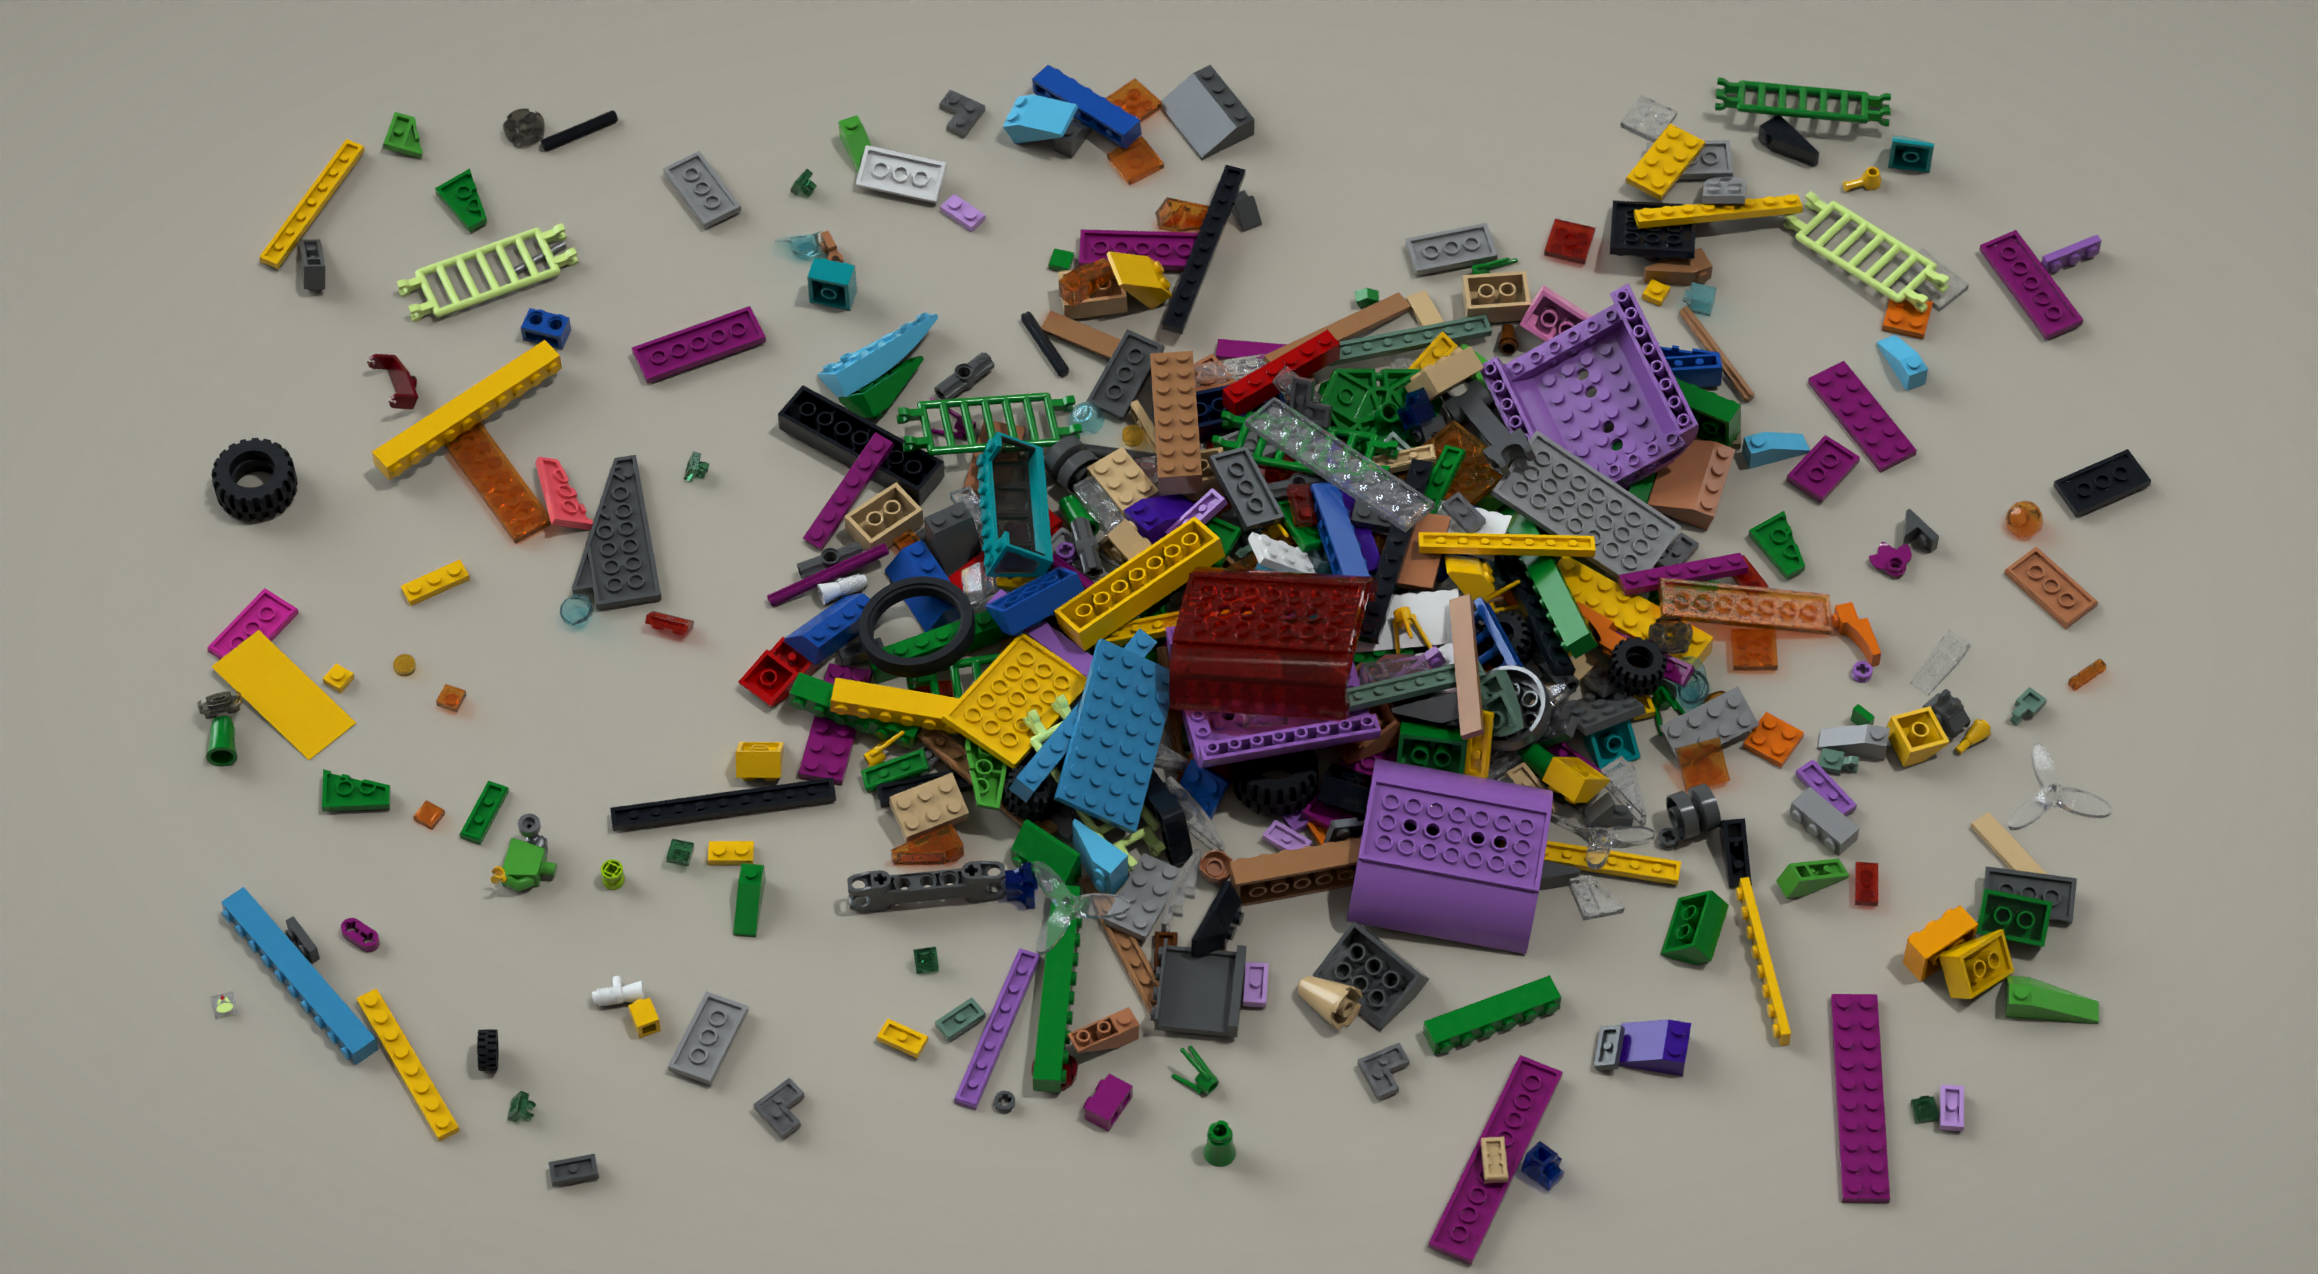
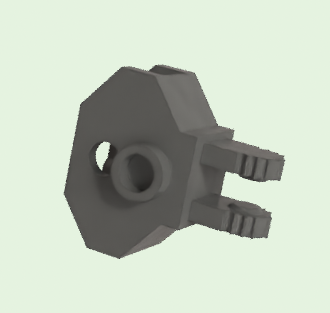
M1948 689L1937 693L1922 707L1931 706L1948 737L1955 738L1962 727L1967 728L1970 725L1971 720L1965 712L1961 700L1957 697H1952Z

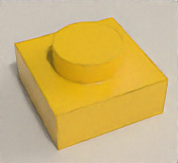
M1651 279L1642 294V299L1661 307L1670 293L1671 287Z
M336 663L322 679L324 684L342 693L355 677L354 673Z

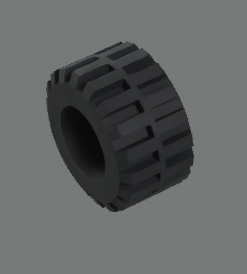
M1499 611V614L1495 613L1506 635L1514 634L1510 643L1524 666L1523 662L1529 661L1531 659L1529 655L1534 654L1535 649L1532 646L1536 645V640L1528 624L1518 614H1514L1512 611L1507 613ZM1485 623L1479 625L1478 629L1480 632L1484 630ZM1489 637L1478 644V652L1482 655L1491 649L1495 643L1494 639ZM1498 654L1487 662L1494 668H1497L1503 664L1504 658L1502 654Z
M1629 637L1626 641L1621 640L1612 651L1607 670L1608 679L1610 682H1614L1613 686L1619 688L1623 694L1626 692L1629 693V696L1637 695L1638 697H1643V694L1651 695L1652 691L1656 692L1662 683L1667 666L1666 655H1663L1664 651L1662 648H1658V644L1655 642L1651 643L1649 639L1642 640L1641 637H1636V639Z
M1024 764V766L1018 765L1011 770L1002 793L1004 806H1007L1009 812L1014 813V816L1020 817L1022 820L1027 819L1031 822L1038 820L1043 822L1045 819H1050L1055 814L1059 803L1054 800L1058 786L1057 782L1050 773L1026 803L1009 790L1013 781L1027 764Z

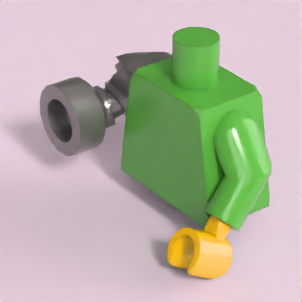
M530 813L521 816L517 823L520 834L526 837L527 842L511 838L503 867L496 866L491 871V873L496 874L490 878L493 884L501 881L503 886L519 892L539 886L543 875H556L557 863L547 862V838L538 834L541 829L540 820L536 815Z

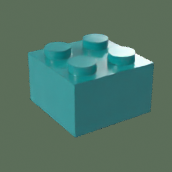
M814 257L807 276L810 303L850 311L857 293L855 265Z

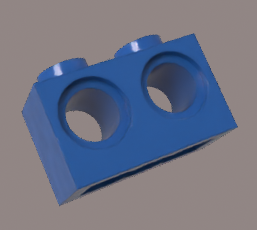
M529 308L521 326L522 338L525 341L537 344L545 340L551 347L563 350L571 332L570 318L562 314H553L541 309Z

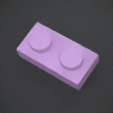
M955 194L940 206L942 213L970 232H973L986 220L985 214Z
M1274 820L1262 835V840L1281 851L1312 846L1310 839L1277 820Z
M1246 962L1243 1006L1266 1008L1269 963Z
M1941 1085L1939 1130L1963 1131L1964 1086Z

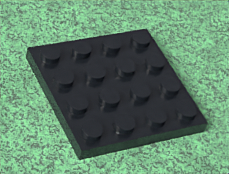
M1613 200L1610 254L1617 256L1631 255L1638 257L1694 259L1696 223L1639 229L1634 218V210L1662 208L1664 206H1683L1685 204Z

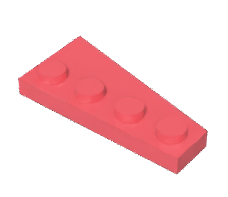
M538 456L535 464L551 525L591 530L593 521L587 518L585 514L587 510L584 505L579 504L576 498L578 494L574 488L569 486V478L559 460Z

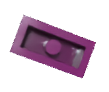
M1110 1073L1104 1080L1101 1079L1099 1081L1093 1097H1088L1083 1106V1109H1085V1120L1108 1132L1133 1098V1086Z

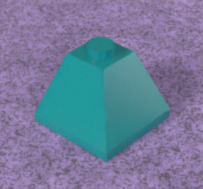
M1893 135L1888 168L1930 173L1934 143Z
M1630 719L1587 736L1581 733L1589 755L1596 767L1602 771L1641 757Z

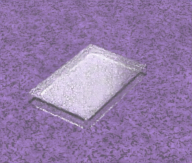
M1922 248L1918 253L1937 264L1935 272L1950 277L1946 283L1949 285V289L1942 293L1934 284L1924 280L1914 292L1927 296L1928 301L1933 302L1932 307L1940 312L1967 291L1969 284ZM1916 262L1898 280L1907 286L1926 267Z

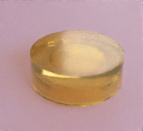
M1137 425L1126 426L1122 431L1123 442L1128 446H1138L1143 441L1142 428Z
M401 654L393 662L394 670L399 676H410L416 670L415 659L409 654Z

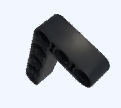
M1153 769L1144 804L1160 824L1163 842L1166 847L1165 851L1170 865L1177 866L1194 859L1187 821L1181 805Z

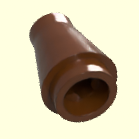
M1505 324L1502 326L1498 348L1501 353L1512 355L1517 351L1519 343L1514 326Z

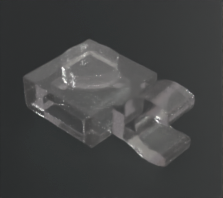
M1156 455L1135 459L1136 464L1159 489Z

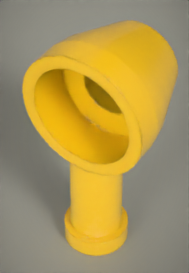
M1869 167L1862 174L1861 178L1844 181L1843 188L1846 192L1861 186L1867 190H1876L1881 186V174L1878 168Z

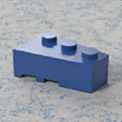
M1675 345L1672 348L1660 346L1674 376L1679 380L1698 387L1721 386L1722 363L1719 352L1694 348L1692 351L1681 350L1679 346Z

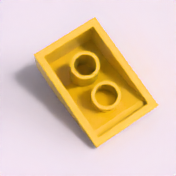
M1108 252L1106 254L1118 285L1151 310L1172 297L1169 290L1171 285L1164 277V268L1159 261L1155 262L1149 256L1118 252Z
M2003 929L1954 946L1939 955L1950 998L1972 999L2015 972Z

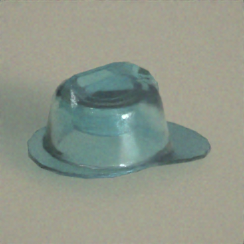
M822 231L813 234L781 237L775 239V242H787L794 255L800 258H808L819 253L818 233Z
M1685 656L1680 660L1693 665L1695 670L1686 687L1676 683L1675 686L1680 704L1691 709L1705 703L1710 696L1711 685L1707 679L1703 663L1696 657Z

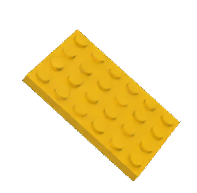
M1022 633L1009 644L943 715L942 722L1013 769L1033 749L1030 739L1035 734L1023 721L1027 717L1026 714L1035 709L1045 729L1053 727L1062 717L1053 709L1052 703L1056 702L1055 699L1064 694L1071 708L1075 701L1083 695L1087 677L1072 667L1071 664Z

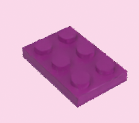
M1825 435L1787 475L1786 481L1822 503L1860 462V457Z

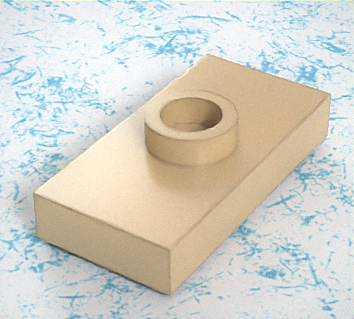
M1481 1138L1485 1183L1508 1182L1505 1138Z

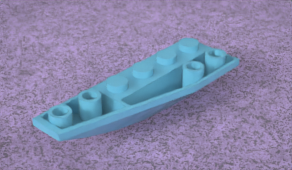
M922 313L916 317L917 320L903 324L898 330L883 336L879 340L852 354L849 352L842 355L837 363L834 364L832 362L823 367V371L817 374L819 379L837 397L849 396L879 378L899 363L927 334L938 319L937 314Z

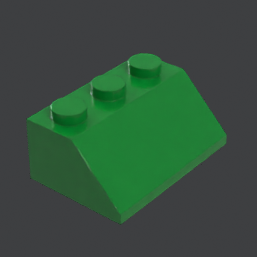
M1401 721L1397 762L1463 774L1467 740L1462 739L1460 728Z
M1026 819L1011 848L1012 863L1017 868H1023L1029 872L1035 880H1041L1046 883L1052 891L1053 885L1074 886L1078 882V878L1081 877V854Z
M1713 890L1678 898L1661 955L1693 965L1712 961L1729 904Z

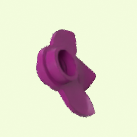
M1881 542L1878 554L1870 555L1869 560L1875 568L1885 570L1892 577H1900L1906 572V564L1911 560L1912 553L1908 544H1904L1896 550L1889 544Z

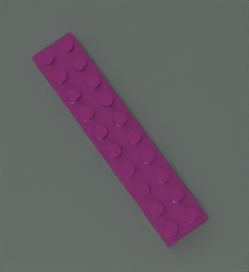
M1831 994L1842 1203H1889L1890 1188L1877 994Z
M1522 1055L1519 1056L1429 1241L1428 1248L1472 1265L1562 1078V1071ZM1481 1138H1505L1508 1182L1485 1183Z

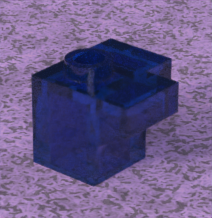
M1424 387L1406 393L1405 405L1397 410L1405 430L1436 417Z
M1031 862L1022 863L1017 869L1005 870L1007 902L1019 901L1025 905L1026 909H1035L1034 890H1038L1037 876L1032 874Z
M1541 1141L1526 1153L1521 1171L1549 1191L1564 1175V1171L1559 1167L1562 1158Z

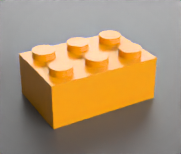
M1961 905L1955 909H1948L1940 919L1930 921L1923 930L1914 932L1907 938L1903 964L1920 982L1942 968L1939 955L1954 946L1975 939L1978 923Z

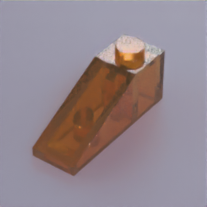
M1167 197L1155 212L1158 228L1173 232L1200 230L1209 206Z
M1103 258L1073 269L1059 280V296L1075 308L1115 276L1110 262Z
M952 824L891 850L893 865H944L949 862H956L964 856L963 842Z

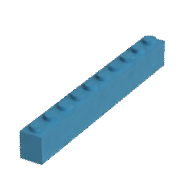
M1139 629L1124 649L1146 658L1157 641L1142 629ZM1081 700L1009 787V790L1027 803L1066 755Z
M244 887L221 901L224 910L221 913L228 923L232 922L235 925L234 928L241 938L245 937L248 940L247 943L250 949L262 956L263 964L275 971L276 979L281 984L284 982L288 986L287 990L294 999L298 998L301 1001V1007L307 1014L311 1013L314 1016L313 1020L316 1025L328 1032L329 1040L334 1045L337 1043L341 1047L340 1051L345 1059H351L357 1065L379 1050L376 1038Z

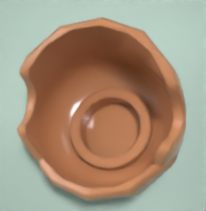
M1219 850L1206 852L1199 862L1201 876L1210 883H1223L1224 880L1230 878V861H1232V858Z

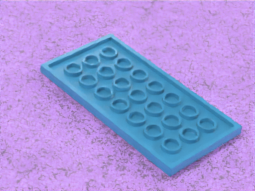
M1102 638L1097 641L1054 800L1130 834L1136 832L1178 673Z

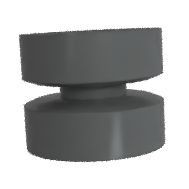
M1071 435L1064 437L1052 446L1044 458L1045 470L1054 479H1057L1058 483L1068 493L1075 494L1089 486L1087 467L1099 459L1090 450H1087V447L1076 436Z
M1705 783L1689 788L1687 794L1684 791H1679L1666 797L1668 816L1680 839L1686 840L1697 836L1699 830L1705 833L1721 826V816L1717 801L1711 789Z

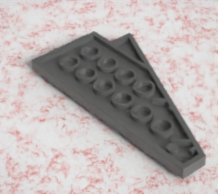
M636 455L614 458L572 586L573 595L594 592L596 610L662 600Z

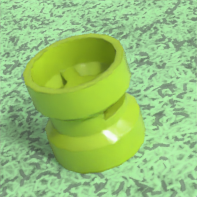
M611 859L605 861L600 868L603 885L609 890H617L625 882L623 866L618 860Z

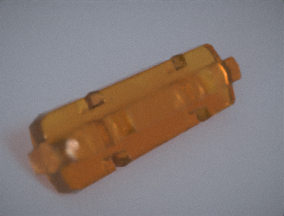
M2102 659L2093 662V665L2090 664L2078 672V676L2074 675L2071 677L2068 685L2073 690H2077L2082 686L2081 684L2084 685L2095 678L2097 673L2100 674L2105 671L2106 663Z

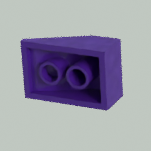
M1183 494L1165 495L1141 499L1126 508L1124 513L1127 521H1131L1138 528L1137 532L1142 537L1147 538L1151 544H1154L1166 536L1165 531L1194 504Z
M1670 1019L1621 1023L1625 1033L1619 1066L1683 1076L1692 1023Z

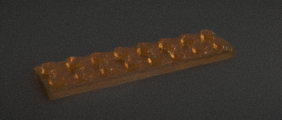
M481 422L444 445L515 544L551 525L547 511Z
M1661 577L1658 581L1661 619L1831 635L1833 632L1829 594Z

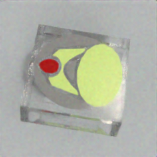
M233 991L210 997L216 1020L238 1014Z

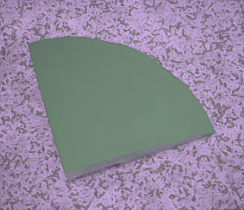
M1496 670L1480 681L1482 710L1494 713L1492 736L1503 737L1517 733L1524 729L1517 695L1507 671Z

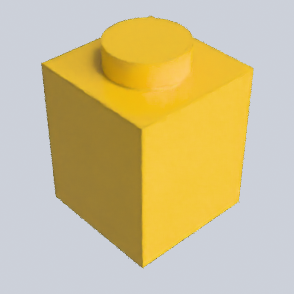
M650 997L636 1000L633 1004L628 1005L630 1017L639 1039L661 1031L660 1021Z

